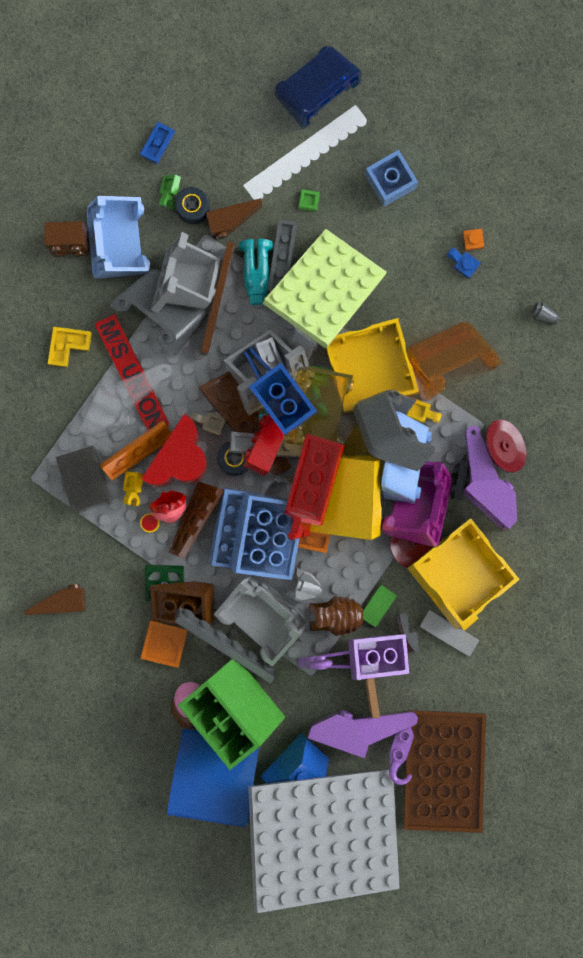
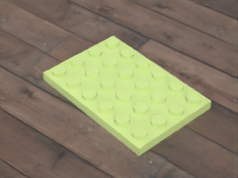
M325 229L265 298L263 304L321 346L327 348L387 272Z

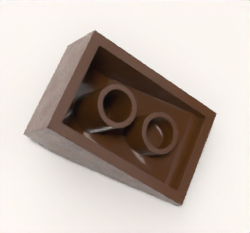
M192 581L151 585L153 621L179 625L175 622V612L179 607L191 611L196 618L204 620L209 624L215 619L214 585L212 583Z

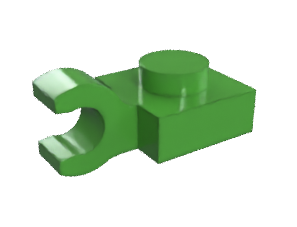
M163 175L159 192L162 197L159 201V206H166L168 203L167 209H174L175 201L173 196L177 195L181 177L177 175Z

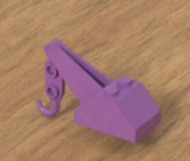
M406 634L354 638L348 640L349 650L297 658L298 668L315 670L327 668L351 669L352 680L409 674ZM350 654V663H332L331 660L326 659L327 657Z
M341 709L340 712L335 711L312 722L308 731V738L365 758L368 745L395 734L389 752V777L393 783L404 785L410 781L412 776L409 774L405 779L401 780L397 778L396 772L407 758L414 737L411 727L417 723L418 718L411 711L380 715V718L374 719L371 716L354 718L351 712Z

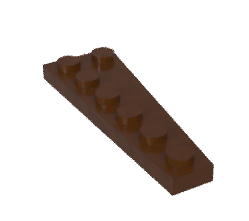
M229 371L199 387V391L234 432L252 434L256 431L259 432L261 428L258 425L260 421L259 413L256 411L249 416L245 412L237 389L239 384ZM275 457L269 473L275 478L290 469L291 465L286 457Z

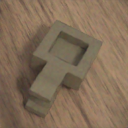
M194 412L191 418L195 424L203 425L202 431L220 437L225 424V420L221 416L208 412L207 416H203Z

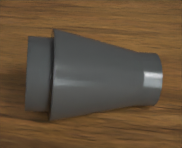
M536 302L530 314L535 320L554 325L558 323L561 316L543 302Z

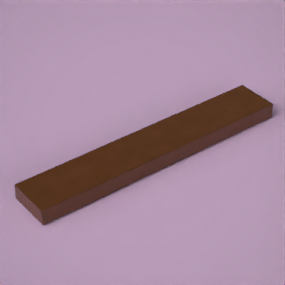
M227 242L200 355L207 356L209 353L235 246L232 242Z

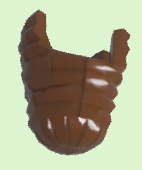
M334 596L328 602L309 604L310 614L315 613L316 621H310L311 631L325 630L330 631L335 636H343L355 632L360 628L364 620L361 605L354 599L350 600L348 597Z

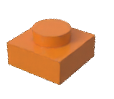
M482 229L463 231L465 251L484 249Z

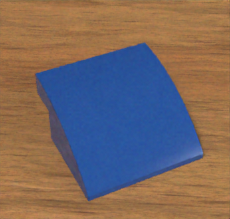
M183 728L167 815L246 828L249 814L248 786H253L259 748L229 770L199 731Z

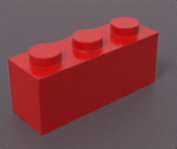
M269 413L262 415L258 424L261 428L259 432L256 431L251 439L253 446L251 449H247L243 457L246 460L244 467L263 476L269 472L285 436Z

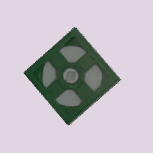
M145 565V601H151V585L184 582V566Z

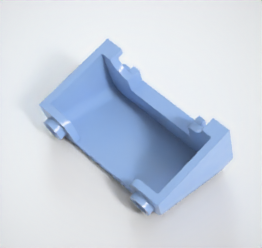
M97 196L88 205L87 225L92 273L95 279L146 274L149 271L150 261L145 255H141L138 220L144 214V205L141 204V197Z

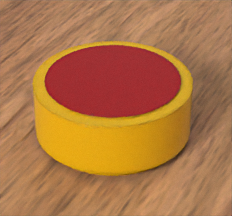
M148 513L141 518L140 526L145 532L153 533L158 530L160 520L155 519L152 513Z

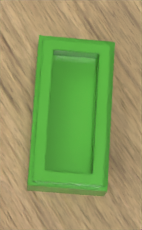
M380 585L363 610L364 620L376 627L397 595L383 585Z

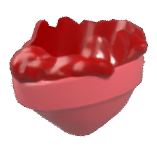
M169 490L167 493L162 491L161 496L149 505V509L152 511L155 519L172 524L182 517L186 509V496L178 491Z

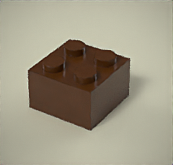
M83 221L44 222L45 246L51 255L65 257V254H73V256L81 257L84 254H89L88 229Z

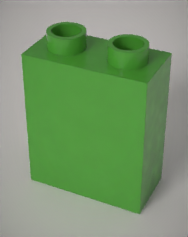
M233 659L178 704L179 708L229 770L258 749L285 718L284 714L249 671Z

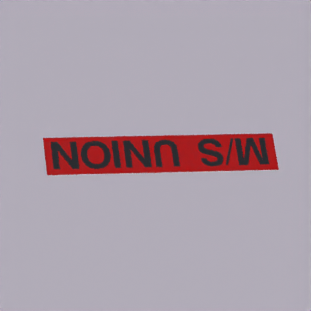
M113 314L95 323L147 431L161 421H164L167 426L170 425L116 315Z

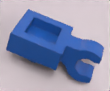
M453 247L446 255L457 263L454 269L468 279L480 265V262L470 254L465 252L462 256Z

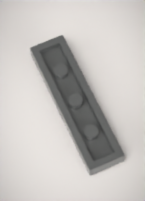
M278 220L267 293H271L290 271L297 222Z

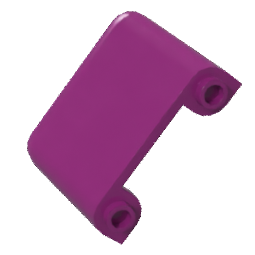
M426 461L420 468L417 484L418 487H421L420 498L415 500V504L395 501L392 516L387 515L382 520L381 529L389 536L436 547L440 541L452 479L443 462Z

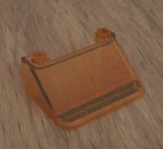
M469 322L459 323L411 346L406 352L413 372L428 401L444 391L446 382L442 375L479 357L485 366L490 367L491 371L502 364L497 352Z

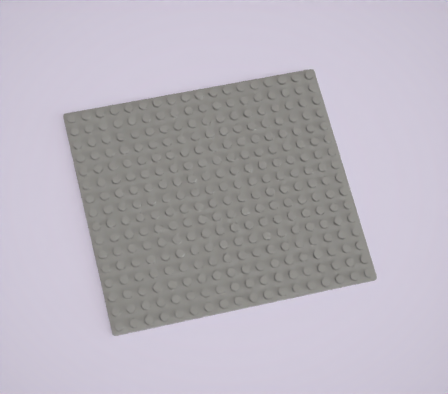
M204 235L196 247L220 258L217 274H220L226 247L209 235ZM235 253L232 254L207 356L200 355L214 297L206 307V318L176 356L161 347L159 339L165 329L148 316L144 318L129 339V343L170 423L168 428L171 432H173L184 414L192 418L194 412L203 416H207L208 412L221 416L199 391V387L229 371L224 359L270 329L287 346L290 344L288 340L293 334L292 331L295 326L266 305L249 304V297H247V290L244 284V259ZM343 328L339 334L348 332V330ZM320 344L308 360L310 372H312V366L330 368L326 350ZM113 362L34 472L31 479L150 564L184 566V582L212 583L214 585L215 609L218 610L248 574L235 573L231 568L212 566L209 563L216 523L211 521H216L217 512H211L184 559L169 553L184 513L179 520L172 524L160 520L158 530L153 533L145 532L140 526L141 518L145 514L152 513L149 505L161 496L162 491L166 493L169 490L182 492L186 496L187 509L197 482L194 484H184L175 479L170 485L157 488L143 481L141 493L137 492L140 504L139 506H132V500L131 505L124 504V497L126 495V491H123L125 472L145 474L163 445L112 481L100 466L101 463L147 432V428ZM331 372L329 388L319 387L321 399L311 402L314 405L323 400L328 410V416L320 417L319 415H313V417L307 419L285 437L305 438L306 434H311L310 422L333 418V423L338 425L339 434H335L336 439L330 441L345 445L342 455L374 457L366 448L354 412L346 415L343 414ZM311 375L297 383L304 394L309 391ZM415 377L419 393L411 398L431 404L429 410L442 414L439 423H435L427 418L425 423H421L429 428V432H432L431 441L426 444L434 446L436 449L427 461L443 462L451 475L455 464H459V461L467 452L466 430L470 426H476L481 432L484 424ZM263 406L257 412L261 415L266 413V409ZM225 421L221 435L217 437L202 431L203 425L195 424L199 431L197 446L202 449L208 461L207 472L199 482L220 489L222 487L240 488V490L260 494L262 483L290 477L293 483L297 469L293 461L298 458L286 457L291 468L275 478L269 472L263 476L250 469L239 476L226 474L218 464L217 455L220 447L230 441V433L234 432L233 429ZM284 482L273 483L267 488L265 495L288 499L291 486ZM381 488L382 522L387 515L392 516L395 501L384 499ZM382 529L380 536L373 540L330 535L327 553L298 547L292 580L261 576L303 613L309 621L307 628L282 655L297 667V658L328 654L340 637V635H333L330 631L310 630V621H316L315 613L310 614L309 604L328 602L334 596H341L343 598L348 597L350 600L354 599L362 605L394 557L390 550V536L386 535ZM296 568L311 573L321 583L322 593L319 598L299 602L287 597V593L292 588L295 580ZM300 668L309 675H313L316 672L315 669Z

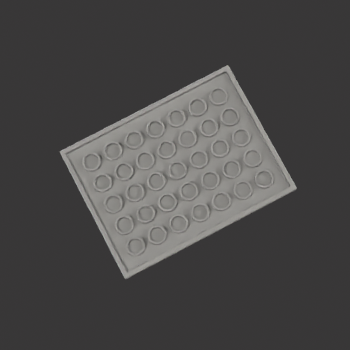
M389 769L248 786L254 912L262 913L399 889L394 783L389 777Z

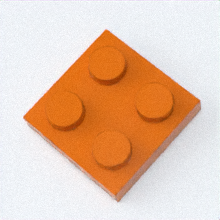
M150 621L141 659L179 668L188 630Z

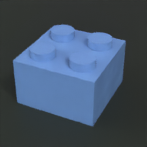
M399 150L367 167L365 171V177L383 207L415 190L418 184L417 179Z

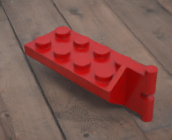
M312 434L305 435L284 513L294 519L291 531L288 534L290 540L310 536L312 524L323 525L345 445Z

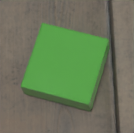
M301 189L298 209L317 212L320 192Z

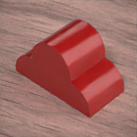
M183 415L141 479L145 483L161 488L170 485L175 479L184 484H194L205 476L208 469V461L202 449L197 446L199 431L189 416Z

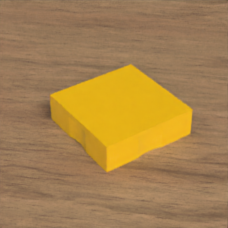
M398 318L371 325L363 330L338 334L330 345L325 348L344 415L353 413V408L358 401L386 390H396L408 397L419 393L413 368L406 354V344Z
M342 455L323 525L312 524L310 532L373 540L380 536L382 510L380 493L384 460L363 455Z
M471 518L441 540L438 546H434L407 568L455 630L466 625L490 601L502 595L520 580L505 560L493 550L488 539Z

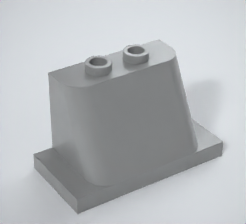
M183 232L180 233L165 252L151 310L156 313L166 303L205 309L215 295L216 289H214V286L219 278L217 272L220 258L187 243L188 235Z
M271 329L224 359L227 369L239 384L237 389L244 410L249 416L263 407L249 387L258 378L243 353L244 351L248 353L262 376H264L261 364L249 350L252 347L255 351L254 344L273 338L284 367L296 383L311 375L305 349L298 346L291 350Z

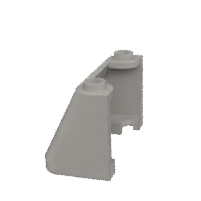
M248 575L214 613L220 623L231 625L234 622L262 647L260 650L262 660L271 666L280 659L309 625V621L303 613L261 576Z

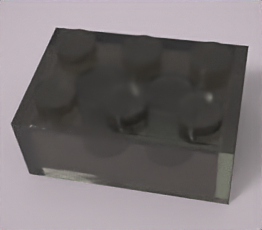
M93 445L55 457L72 513L78 514L113 503L103 469L100 466L101 463L97 450Z

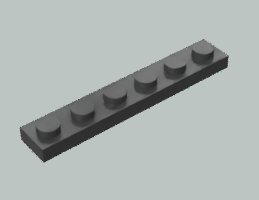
M179 607L175 612L176 623L269 683L274 680V667L259 659L254 652L245 650L239 642L230 640L222 631H216L208 622L196 618L191 611Z

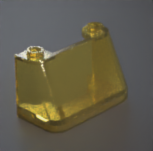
M309 366L299 367L295 382L317 410V413L285 436L287 444L303 446L306 434H312L343 444V438L338 433L344 396L349 391H352L354 387L353 375Z

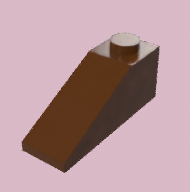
M261 198L206 212L212 238H217L218 240L227 238L229 234L233 233L262 208Z
M80 584L68 585V589H62L27 609L25 615L86 611L85 588H80Z

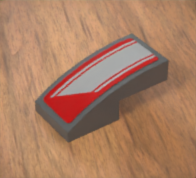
M407 613L397 614L398 628L400 634H406L408 649L411 652H419L417 632L409 633Z

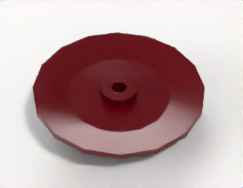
M502 419L493 421L488 426L486 432V447L489 456L503 471L510 473L520 471L525 465L527 456L526 445L522 435L509 421Z
M390 536V550L393 557L401 566L406 568L434 547Z

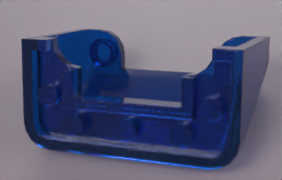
M324 46L316 57L286 81L282 80L276 85L275 97L302 129H305L311 124L309 120L313 116L316 117L318 111L344 90L347 92L350 86L353 89L361 83L362 72L333 46Z

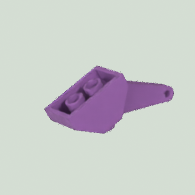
M470 426L465 432L470 483L464 488L463 494L503 531L508 530L517 521L516 492L513 491L514 487L507 480L503 482L498 478L479 428Z

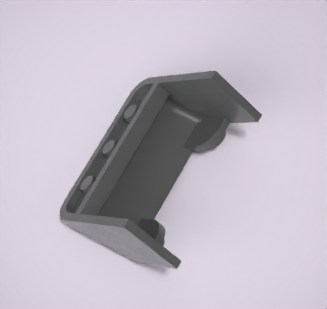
M386 390L358 401L353 411L368 452L378 459L418 472L436 449L434 446L418 441L416 432L412 428L401 426L396 413L398 411L406 415L416 400L400 394L396 390Z

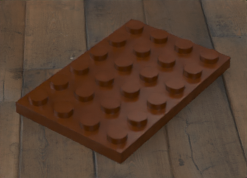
M407 710V712H414L418 720L411 727L414 737L406 758L405 778L409 774L412 777L405 784L404 830L483 833L486 713Z

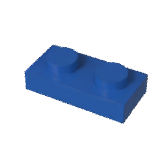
M157 122L140 153L141 157L158 165L175 134V130Z

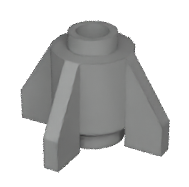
M296 568L295 580L292 588L287 593V597L299 602L319 598L322 593L321 583L311 573Z

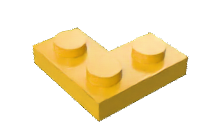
M53 327L48 365L68 368L71 349L89 352L92 332Z

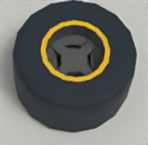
M185 188L179 192L175 200L177 214L185 223L194 225L201 223L207 218L206 212H209L210 209L208 197L199 188Z
M230 441L220 447L217 461L223 472L231 476H239L248 471V468L244 467L246 460L243 457L245 454L230 453Z

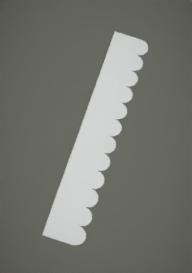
M356 105L243 186L254 200L262 199L263 193L269 194L272 192V186L279 187L282 184V179L289 180L292 176L291 172L294 174L299 173L301 166L307 167L310 164V159L317 160L320 153H327L329 151V146L335 147L339 142L338 139L345 140L348 133H355L357 131V126H364L367 122L365 116Z

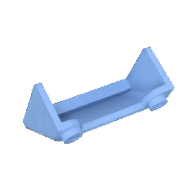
M396 411L401 426L412 428L416 432L418 441L430 443L432 432H429L427 426ZM385 461L381 483L384 499L415 504V500L420 498L421 487L417 486L420 470L417 472Z

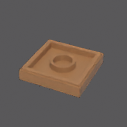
M374 678L364 679L370 715L373 719L380 718Z

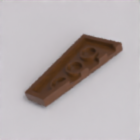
M199 481L197 482L169 553L183 559L185 558L224 490Z

